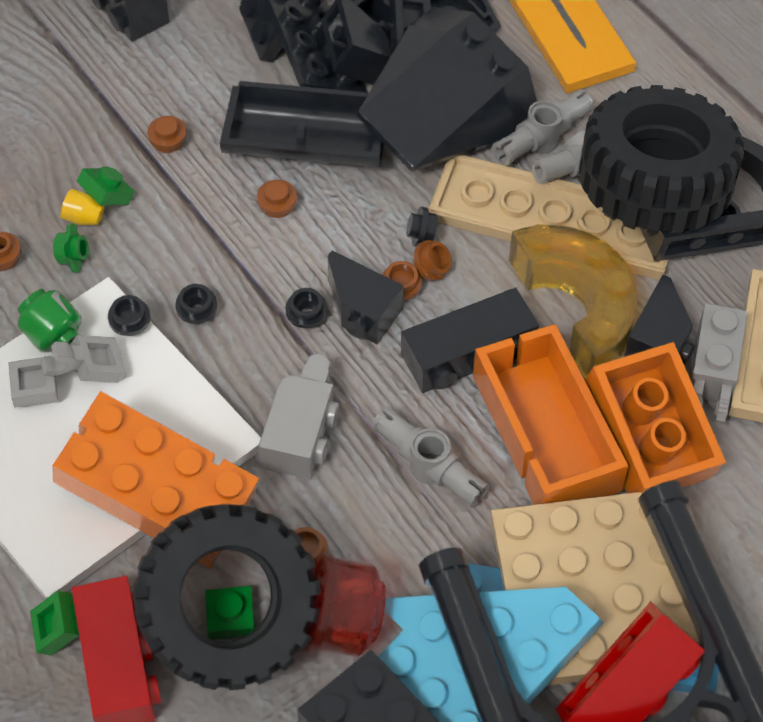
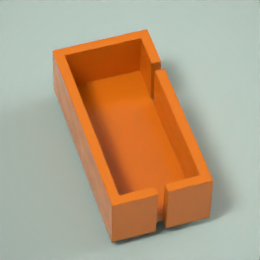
M556 324L519 336L517 366L513 368L515 344L512 338L475 349L474 381L521 479L526 477L525 488L533 505L611 496L622 492L628 464Z
M102 391L98 393L79 423V434L73 432L52 465L53 483L153 538L158 532H162L170 525L171 521L181 515L194 511V509L222 504L248 506L255 494L259 478L224 458L219 466L216 465L213 452ZM221 551L210 553L197 562L211 569Z

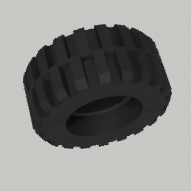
M652 85L648 89H643L641 86L631 87L627 90V93L619 91L612 94L607 100L602 101L589 116L586 123L579 164L580 183L584 192L588 194L589 200L597 209L602 207V212L605 216L613 221L616 219L623 221L625 227L634 230L636 227L647 229L646 233L658 234L659 231H668L669 235L681 234L687 228L690 231H694L705 226L706 222L710 224L729 207L744 155L743 137L733 118L726 116L724 109L717 103L713 105L708 103L707 97L698 93L695 95L688 94L686 89L674 87V90L663 89V85Z
M222 504L194 509V511L181 515L171 521L170 525L162 532H158L150 542L151 545L145 555H142L137 567L139 570L136 583L133 586L134 613L137 625L150 650L175 675L187 682L191 681L203 688L213 690L217 688H228L230 691L245 689V685L255 682L260 685L271 680V675L279 669L285 671L295 662L293 656L299 648L305 649L309 643L311 636L308 635L312 622H318L320 609L316 608V595H321L320 580L315 579L313 568L316 564L311 553L306 552L301 545L303 540L294 530H289L283 525L281 519L271 513H264L257 510V508L245 505ZM221 550H234L250 556L264 570L270 585V604L263 621L248 635L231 641H217L198 633L188 622L181 602L183 582L191 567L204 556Z

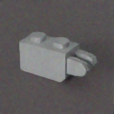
M705 303L697 330L689 378L701 405L703 406L704 399L715 401V421L725 423L729 404L738 379L748 311Z
M322 353L311 354L310 357H307L300 377L290 375L280 380L258 446L260 468L311 479L315 465H323L328 448V439H324L327 427H335L339 413V403L333 401V384H331V376H329L331 362Z

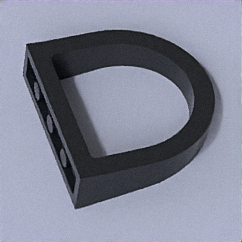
M743 137L744 155L740 168L750 174L763 190V146ZM763 210L720 216L710 224L706 222V225L700 229L690 231L687 228L681 234L669 235L668 231H659L658 234L646 233L647 229H640L654 262L763 245Z

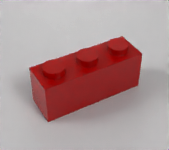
M127 575L71 587L94 722H156L153 705L162 703L157 676L148 677L145 665L146 661L154 660L153 653L143 639L142 633H139L134 613L135 600Z
M650 601L555 710L562 722H643L647 716H653L663 708L668 699L669 691L680 679L684 680L694 673L700 663V656L705 650L689 633Z

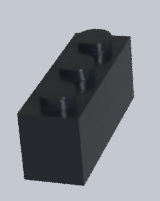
M515 287L401 331V356L422 393L435 388L444 389L452 385L456 380L473 374L475 349L512 338L515 344L513 359H517L519 336L539 329V324Z

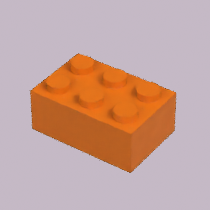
M674 342L603 363L591 369L585 382L628 464L624 482L627 494L643 493L655 485L673 480L680 481L682 486L686 487L711 479L726 463Z

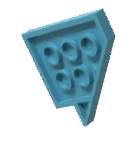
M567 587L479 592L512 680L528 705L604 624ZM434 595L382 598L377 604L403 629L380 654L379 658L439 722H481Z

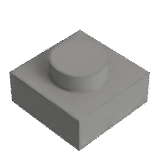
M43 357L8 362L11 399L14 408L58 401L56 376H44L40 363Z

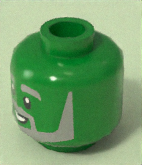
M39 289L29 295L18 307L17 311L20 316L17 325L20 331L40 352H51V346L55 341L71 344L75 337L79 335L77 330L82 322V317L78 310L58 290L45 292L43 289Z

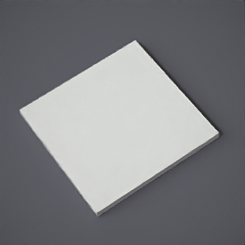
M109 277L70 303L78 310L82 317V322L77 330L79 335L116 338L126 372L118 383L80 381L77 370H71L66 374L56 376L58 401L14 408L11 399L8 362L44 356L54 357L53 351L40 352L23 333L0 348V545L45 599L57 590L69 591L72 589L71 587L76 586L146 535V533L53 483L52 465L73 432L79 434V423L100 391L215 454L214 463L218 466L224 458L240 467L259 453L258 446L261 437L151 321L143 332L134 336H122L110 328L108 311L112 303L125 294Z

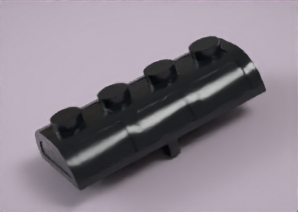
M239 81L238 86L232 87L220 139V149L225 154L234 153L278 159L319 161L321 163L370 166L374 168H380L384 144L356 116L368 96V92Z

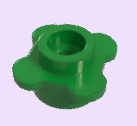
M74 223L68 224L66 232H59L54 238L53 252L57 263L60 265H70L71 271L78 273L82 268L81 261L88 257V241L84 235L78 233L77 226Z

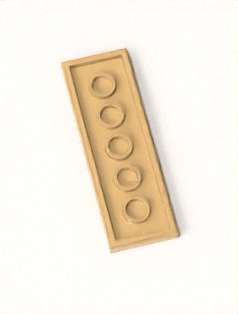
M456 154L453 159L447 160L429 207V212L437 214V223L657 280H660L662 275H664L668 260L654 262L640 227H636L634 230L625 227L623 221L619 219L613 221L605 216L602 212V207L597 209L591 203L588 194L584 192L581 184L561 179H554L539 184L532 172L461 154Z

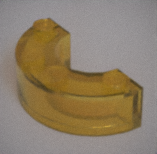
M537 224L512 231L509 262L527 290L542 287L561 289L574 295L586 309L587 316L573 325L569 348L576 365L584 377L587 378L594 366L622 358L625 354L628 336L633 328L638 294L633 274L620 254L598 237L572 227Z

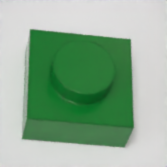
M107 166L102 168H82L76 181L100 206L128 205L135 193L123 180L120 172Z
M251 586L205 590L208 638L244 637L255 630Z
M57 590L30 611L36 653L52 656L79 636L73 594L71 592Z

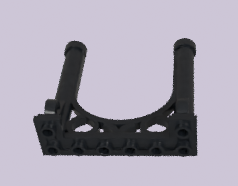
M676 480L655 485L642 493L638 498V502L694 625L699 644L705 650L700 656L699 672L690 693L672 712L656 722H690V716L696 707L718 710L726 716L729 722H763L762 669L686 506L689 499L681 482ZM456 547L446 548L425 557L418 565L424 584L427 587H431L481 722H550L533 710L518 692L463 550ZM715 663L731 699L725 695L707 691Z

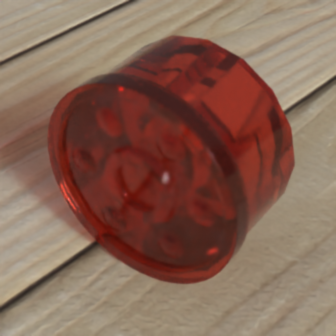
M320 553L315 561L316 566L313 568L315 579L320 580L321 595H316V608H319L320 612L318 622H312L308 632L311 639L304 650L314 653L323 651L358 657L367 651L370 643L374 644L380 633L385 612L386 586L381 581L380 573L373 564L337 558L328 553Z

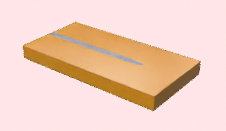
M509 0L566 94L635 72L636 62L596 0Z

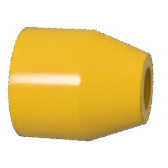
M71 188L62 204L60 218L78 225H98L104 213V206H100L89 194Z

